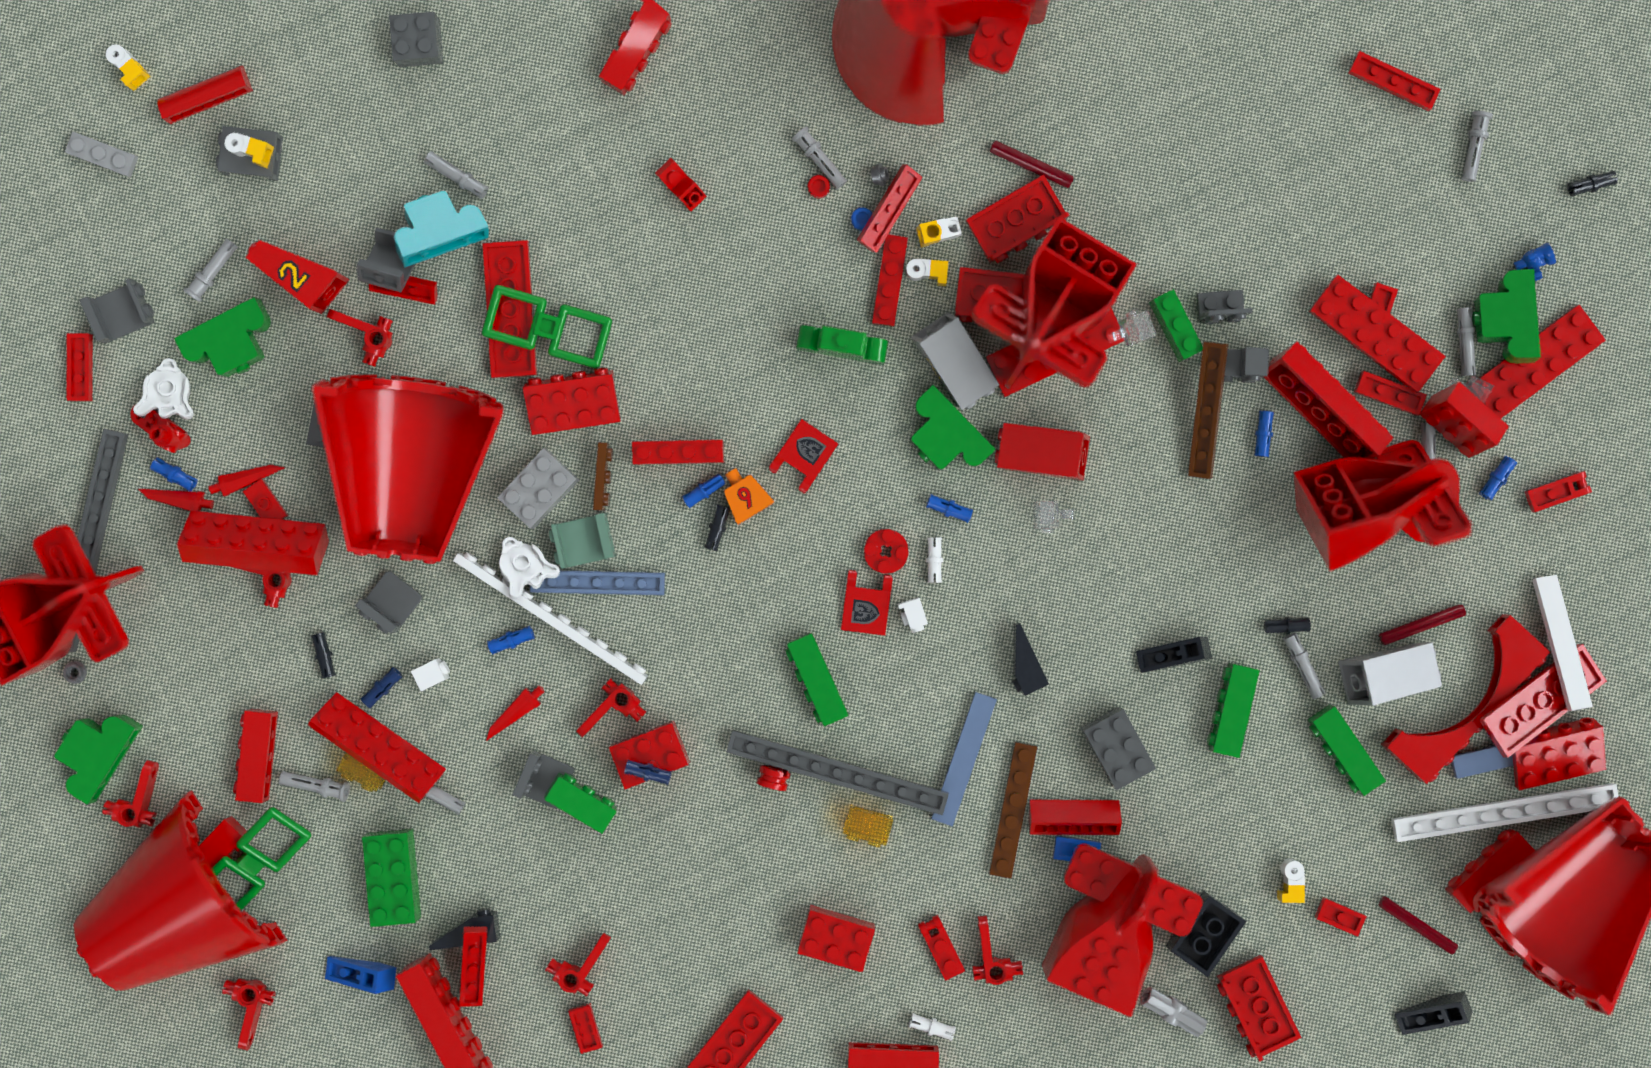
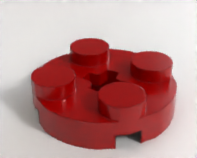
M891 529L874 532L868 537L864 547V557L867 564L873 570L883 574L894 573L901 569L909 555L908 544L905 538L900 533ZM883 545L885 547H892L890 557L886 555L882 557L880 555Z

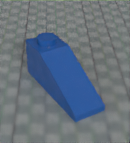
M329 956L327 957L325 979L378 994L394 990L397 967L380 962Z

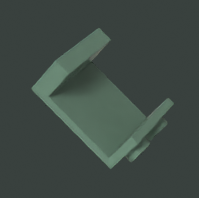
M607 513L551 525L552 530H549L551 543H555L557 552H554V559L556 565H560L561 569L616 557Z

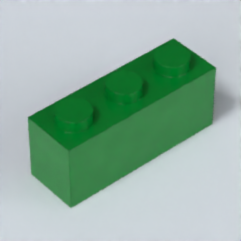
M1174 289L1149 302L1178 362L1203 351V346Z
M558 773L545 793L544 800L603 834L617 812L614 805L615 802L607 796L601 798L596 795V790L586 784L584 786L576 783L577 779L572 775Z

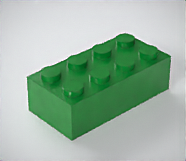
M413 828L367 833L362 837L370 927L416 923L421 918Z

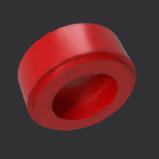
M822 175L813 176L808 182L809 194L816 199H821L828 195L830 191L828 179Z

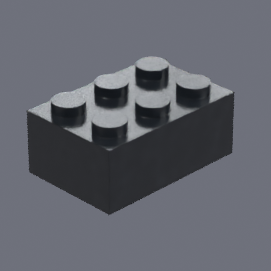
M1203 890L1200 895L1203 905L1190 933L1186 936L1173 934L1166 947L1170 952L1209 977L1247 921Z

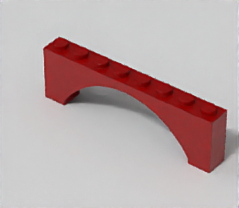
M1502 614L1487 630L1492 636L1494 647L1493 673L1487 692L1478 706L1466 718L1446 729L1429 733H1405L1395 728L1380 744L1420 782L1425 784L1433 782L1439 776V771L1454 760V755L1459 749H1464L1470 743L1469 739L1473 734L1480 732L1484 728L1479 719L1513 694L1520 684L1526 683L1532 676L1531 672L1546 662V656L1550 651L1511 615Z

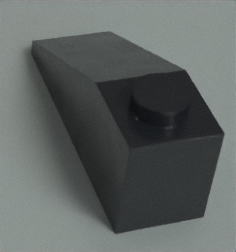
M1017 622L1014 624L1013 675L1015 679L1012 680V683L1017 693L1022 692L1026 696L1049 685L1021 624Z
M1201 636L1136 651L1141 673L1213 659L1208 637Z
M490 908L477 910V913L433 941L429 945V951L462 947L464 927H487V943L497 942L501 937L497 910L491 911Z
M1465 991L1442 995L1395 1012V1016L1402 1035L1469 1023L1473 1011Z

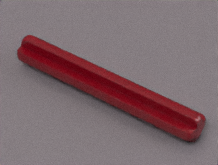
M997 140L993 142L990 148L992 154L1040 176L1044 175L1046 179L1066 188H1069L1074 180L1072 175Z
M1458 604L1380 633L1379 639L1383 645H1388L1466 615V610L1463 605Z
M1384 896L1379 901L1378 906L1449 954L1453 955L1458 949V944Z

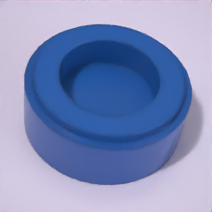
M864 207L856 209L851 216L853 227L862 231L872 212Z

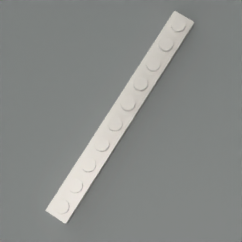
M468 552L456 555L453 560L455 563L510 598L509 582L504 577L501 579L496 576V570L486 564L481 566L476 562L478 559ZM523 590L521 598L512 599L640 685L648 678V675L645 674L646 669L637 663L631 665L626 661L627 657L618 651L613 653L607 649L609 646L607 643L598 638L595 641L589 637L590 633L580 626L575 628L570 624L571 620L562 614L557 616L551 612L553 608L542 601L540 604L532 599L534 596L528 591Z
M1610 783L1392 818L1394 838L1396 842L1594 811L1608 800L1618 797L1617 784Z

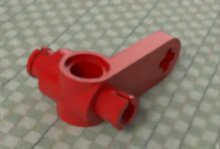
M329 309L327 318L366 332L364 335L365 343L362 348L366 353L362 362L376 367L378 358H384L386 350L392 344L393 333L389 332L393 321L379 316L377 325L374 326ZM377 334H382V342L379 345H375L374 337Z
M134 406L132 407L130 413L131 420L146 431L150 439L157 446L171 453H176L177 450L189 446L191 438L188 433L169 418H161L157 409H153L146 414L145 418H142L134 413Z
M232 567L263 575L264 587L262 593L266 594L263 604L265 606L270 605V607L278 608L280 598H285L287 588H289L292 582L291 573ZM276 574L281 577L279 586L275 585L273 581Z
M610 678L601 688L609 697L577 729L576 733L583 738L611 707L618 710L625 717L630 715L636 722L647 711L639 706L641 700L634 695L630 688L626 687L623 683L618 686ZM618 693L627 695V704L622 705L617 701Z
M147 760L144 763L133 802L119 799L115 803L107 800L103 806L107 809H102V814L110 815L112 821L118 822L124 827L134 826L140 828L143 824L152 827L156 820L152 818H156L157 813L148 811L159 769L158 762ZM129 809L134 811V819L129 816Z
M987 915L977 916L983 966H972L974 981L985 979L986 984L1000 985L1005 981H1013V976L1023 975L1021 960L1011 962L1010 958L1000 959L992 957ZM995 966L1000 967L1001 972L998 975L990 974L991 968Z
M606 933L602 934L582 967L571 965L565 960L561 964L552 958L545 971L554 975L552 980L558 983L563 991L572 992L573 994L579 991L587 997L594 984L585 978L608 944L611 936ZM573 974L577 978V982H568L566 975Z
M239 978L236 982L227 979L223 985L225 989H222V994L232 995V1001L247 1007L238 1041V1049L248 1051L255 1037L262 1005L267 1004L271 1006L276 992L266 990V985L257 979L245 980ZM247 989L254 991L255 998L248 995Z

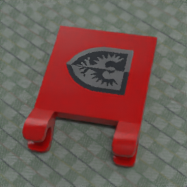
M801 419L769 466V470L772 473H777L785 461L806 476L799 486V491L806 493L839 444Z
M849 570L841 630L885 636L893 581L892 575H884L882 590L855 587L857 571Z

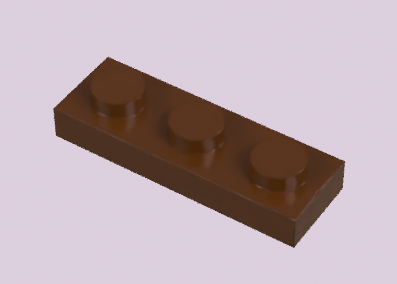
M598 442L593 510L605 511V506H609L610 493H606L607 484L611 483V471L608 470V462H612L613 448H610L608 443Z

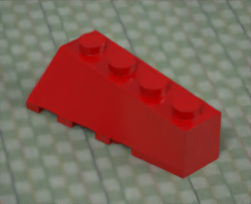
M641 0L644 3L639 11L634 10L630 18L629 31H623L619 38L618 51L616 49L612 51L599 75L602 83L625 96L627 91H632L636 84V76L639 72L642 73L645 70L649 55L657 51L660 45L659 39L662 34L666 35L672 25L670 14L654 0Z

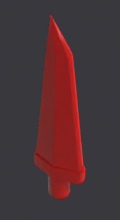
M266 465L231 474H223L218 476L219 483L210 485L208 488L211 494L222 492V495L226 497L260 479L285 469V467Z
M138 489L150 500L188 511H201V508L212 509L214 506V501L204 499L205 493L201 491Z
M540 685L532 692L525 688L490 726L486 741L541 705L537 698L545 692Z

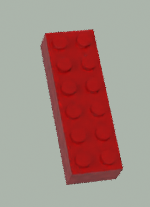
M1298 341L1276 355L1268 364V376L1264 378L1344 458L1364 457L1373 459L1379 456L1393 440L1394 437Z
M190 511L177 542V547L182 562L318 575L329 539L326 525L322 523Z
M428 953L406 965L396 975V978L444 1068H493L490 1058L488 1056L485 1057L481 1050L482 1043L480 1039L474 1036L471 1031L472 1025L470 1020L463 1016L458 998L453 997L448 979L440 973L438 960L435 957L432 958L431 954Z

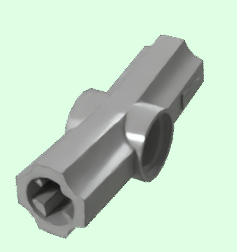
M1150 986L1144 989L1141 994L1140 1003L1159 1014L1169 1024L1173 1026L1178 1025L1196 1037L1203 1034L1208 1021L1188 1009L1183 1002L1175 997H1168Z

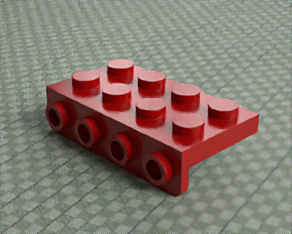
M1042 175L966 219V223L989 263L996 261L998 264L1009 257L1008 253L1014 249L1016 252H1019L1028 246L1027 242L1033 238L1038 241L1048 235L1046 231L1053 227L1058 217L1066 220L1070 215L1068 212H1065L1046 177Z
M960 267L954 316L958 317L960 322L972 323L973 309L987 287L992 284L998 285L1023 299L1022 278L1024 274Z
M604 367L595 369L594 373L588 374L585 371L573 372L572 376L563 377V374H556L550 376V379L541 380L540 377L528 379V383H525L522 388L531 434L537 435L621 422L613 370H608V368Z
M1584 717L1578 721L1560 723L1557 726L1548 727L1512 754L1515 787L1520 791L1606 770L1603 726L1594 718Z
M1259 955L1216 976L1219 981L1216 986L1221 996H1226L1229 1002L1226 1007L1232 1017L1236 1016L1239 1022L1236 1028L1241 1037H1246L1249 1043L1245 1046L1251 1058L1256 1057L1261 1062L1263 1061V1056L1302 1038L1263 956Z

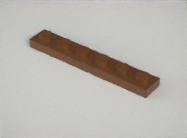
M1208 341L1203 343L1188 476L1205 479H1212L1228 351V344Z
M1014 742L989 868L990 875L1012 878L1037 752L1036 745Z

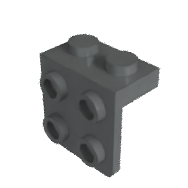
M388 571L382 576L366 598L360 599L355 607L359 609L358 613L362 617L375 621L377 623L376 627L385 634L388 632L392 634L398 632L423 597L393 572Z

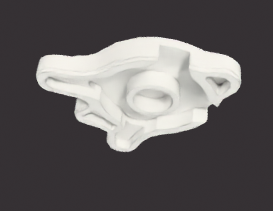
M170 358L164 359L154 372L146 376L143 383V396L133 408L137 416L143 417L153 409H158L159 416L163 419L175 414L186 420L193 417L194 412L188 403L190 383L188 378L178 368L175 360Z
M507 537L503 540L499 568L502 576L509 582V596L511 599L521 598L526 584H530L532 588L538 589L545 578H556L559 576V567L546 561L542 552L534 544L532 546L523 544L522 541H517L513 537Z

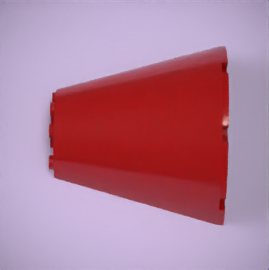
M839 0L832 24V48L838 71L845 84L854 93V96L874 113L897 123L916 124V126L944 123L942 32L934 1Z
M359 374L330 377V382L327 380L316 382L313 385V394L347 552H353L357 556L373 554L383 559L390 558L391 555H398L402 561L417 559L423 560L427 564L441 562L503 416L504 406L502 403L496 402V398L461 385H459V388H454L453 386L446 387V382L409 376L392 375L391 379H385V377L377 378V374Z
M192 790L181 797L77 916L73 924L78 945L76 947L78 955L85 959L89 966V972L93 977H98L115 991H125L276 947L288 941L276 922L263 923L259 926L254 917L246 911L241 912L232 897L217 879L206 856L197 844L199 836L197 826L193 820L198 817L200 811L204 808Z
M1620 796L1608 800L1483 886L1473 899L1475 912H1481L1482 914L1480 918L1481 924L1508 955L1520 957L1523 960V968L1557 992L1571 1000H1574L1577 996L1584 1000V1005L1587 1008L1608 1016L1612 1014L1651 918V830L1643 828L1645 824L1642 822V818L1630 807V803Z

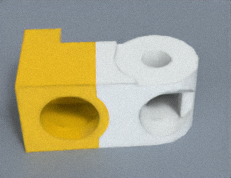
M111 45L107 49V60L124 73L121 81L133 91L151 77L132 54L120 45Z
M231 133L225 139V147L228 151L240 157L246 155L253 157V163L268 168L274 149L272 145L238 133Z
M958 217L922 223L916 228L921 248L962 235Z
M913 259L907 264L906 273L908 278L913 281H919L922 278L938 280L937 286L946 287L949 261Z
M1286 859L1280 866L1281 873L1283 874V890H1277V900L1282 903H1305L1304 867L1294 859Z

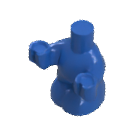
M1547 242L1539 248L1526 252L1522 259L1514 262L1513 265L1516 270L1525 267L1527 269H1534L1535 281L1543 278L1539 267L1546 264H1556V258L1551 246Z

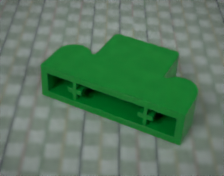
M1534 269L1512 270L1506 273L1498 283L1499 293H1482L1475 300V312L1472 314L1473 325H1476L1477 341L1479 343H1507L1502 352L1506 361L1514 364L1535 363L1541 357Z
M253 297L175 337L174 340L186 360L202 364L210 359L218 375L229 377L235 373L242 374L251 369V365L264 359V354L253 333L267 331L271 325V319L262 301Z
M800 325L796 350L884 365L889 341L867 337V333L828 326L817 328Z
M934 385L917 400L915 404L917 415L929 420L910 438V441L919 450L917 454L925 463L930 461L938 470H942L959 453H962L963 462L967 466L974 467L983 463L996 450Z
M124 714L106 718L102 726L89 718L75 721L72 728L68 729L62 736L61 740L63 742L55 753V759L77 772V774L67 779L66 789L68 793L87 805L97 802L143 725Z

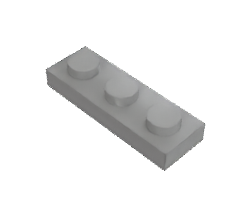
M73 131L65 153L129 178H131L139 158L136 155Z

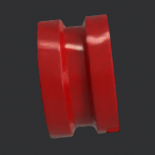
M768 765L760 766L759 772H761V775L757 778L756 784L779 791L787 790L788 784L786 781L790 778L791 772Z

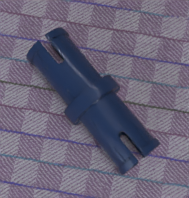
M392 667L380 680L374 682V686L360 698L361 701L368 708H372L383 695H388L392 686L403 677L401 672Z
M628 759L624 774L644 778L643 781L646 782L651 780L669 785L672 771L653 767V764L650 763L645 765Z

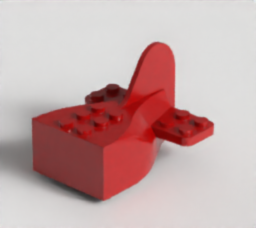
M933 0L942 36L958 37L975 34L969 49V61L976 66L999 74L1010 72L1028 24L1042 23L1049 4V0Z
M1058 217L1023 275V299L998 285L992 284L987 287L972 311V318L976 323L1020 349L1021 360L1005 384V387L1010 389L1025 364L1036 359L1079 386L1090 387L1105 364L1107 354L1102 348L1090 342L1079 333L1093 329L1101 323L1117 300L1137 264L1061 217Z
M1408 440L1388 446L1376 459L1364 457L1341 458L1293 472L1296 511L1329 571L1344 567L1387 542L1401 529L1414 540L1426 542L1430 546L1442 545L1468 537L1471 534V521L1459 504L1460 479L1458 472L1445 459H1430L1422 445L1416 440Z
M66 524L55 526L36 537L33 541V548L46 575L26 573L0 581V685L3 686L40 672L64 657L72 646L75 633H77L89 657L94 662L106 660L126 649L129 645L128 637L105 591L145 572L143 566L132 567L105 577L95 575L70 526Z
M1080 844L1076 847L1064 873V881L1068 887L1086 894V896L1074 904L1065 914L1042 962V968L1047 981L1131 1018L1152 961V924L1178 936H1186L1190 933L1203 901L1198 893L1158 876V869L1149 856L1141 854L1134 862L1129 863L1088 844Z

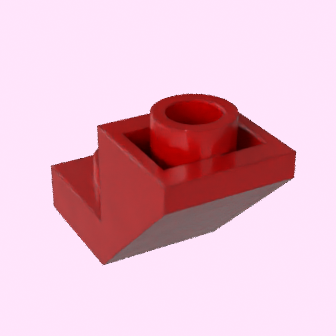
M672 158L655 172L663 184L691 212L707 197L701 188L685 174Z

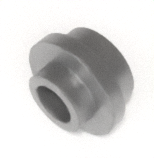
M881 163L871 168L873 183L885 186L887 180H889L888 170Z
M79 661L68 663L63 670L64 678L73 684L82 682L87 675L85 665ZM75 668L78 669V676L74 675Z

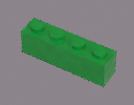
M812 632L787 643L788 649L785 652L790 662L795 661L798 668L794 670L799 682L804 681L807 688L804 690V694L808 703L813 701L816 708L813 714L817 723L822 722L825 727L849 716Z
M1229 662L1228 667H1224L1222 673L1224 684L1223 688L1219 689L1217 695L1219 706L1212 716L1213 732H1210L1207 738L1208 750L1240 758L1260 670Z
M1329 704L1307 719L1310 723L1309 730L1316 738L1319 737L1323 742L1321 745L1322 749L1328 756L1332 755L1336 761L1334 763L1335 768L1341 775L1345 774L1349 780L1346 783L1354 794L1358 793L1365 796L1386 782L1335 706Z

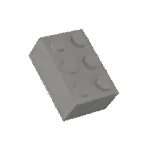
M543 448L497 498L530 529H535L580 479L548 449Z

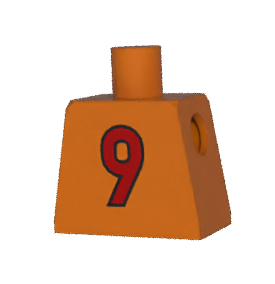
M737 468L725 474L731 487L724 490V493L738 525L775 503L751 474L743 479Z

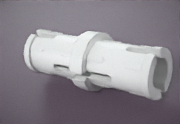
M927 538V582L934 583L935 573L936 583H942V538H936V547H934V538Z
M912 1013V1019L909 1021L910 1028L927 1032L929 1036L936 1035L950 1041L953 1040L954 1036L952 1035L955 1034L956 1027L937 1022L935 1018L928 1019Z

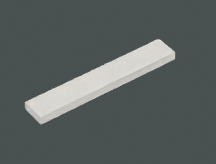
M1557 575L1535 578L1532 581L1567 710L1574 711L1593 707Z

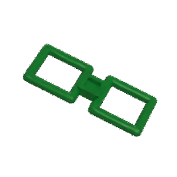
M501 285L494 287L481 332L484 337L532 350L539 336L551 340L548 348L550 356L594 369L600 367L612 325L610 317L566 304L560 306L557 317L544 314L547 305L545 298ZM501 295L537 305L527 340L492 330ZM567 314L602 324L593 359L558 349Z
M270 807L237 841V848L244 853L236 861L227 856L222 857L213 866L212 870L217 877L227 867L253 884L236 903L239 910L242 911L265 886V881L257 876L260 870L266 866L273 872L280 871L311 838L312 834L276 808ZM272 818L300 836L276 862L248 844Z

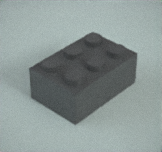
M1118 707L1080 728L1115 790L1156 769L1123 708Z

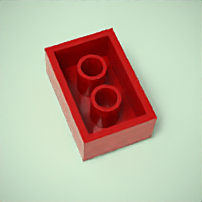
M1457 382L1432 395L1419 414L1429 425L1439 431L1446 440H1449L1468 458L1497 446L1509 428V425L1461 382Z
M674 720L614 743L609 747L625 790L646 782L643 781L644 778L624 774L628 759L645 765L650 763L653 764V767L668 771H675L688 766L690 763Z
M810 904L797 954L863 973L875 932V923Z

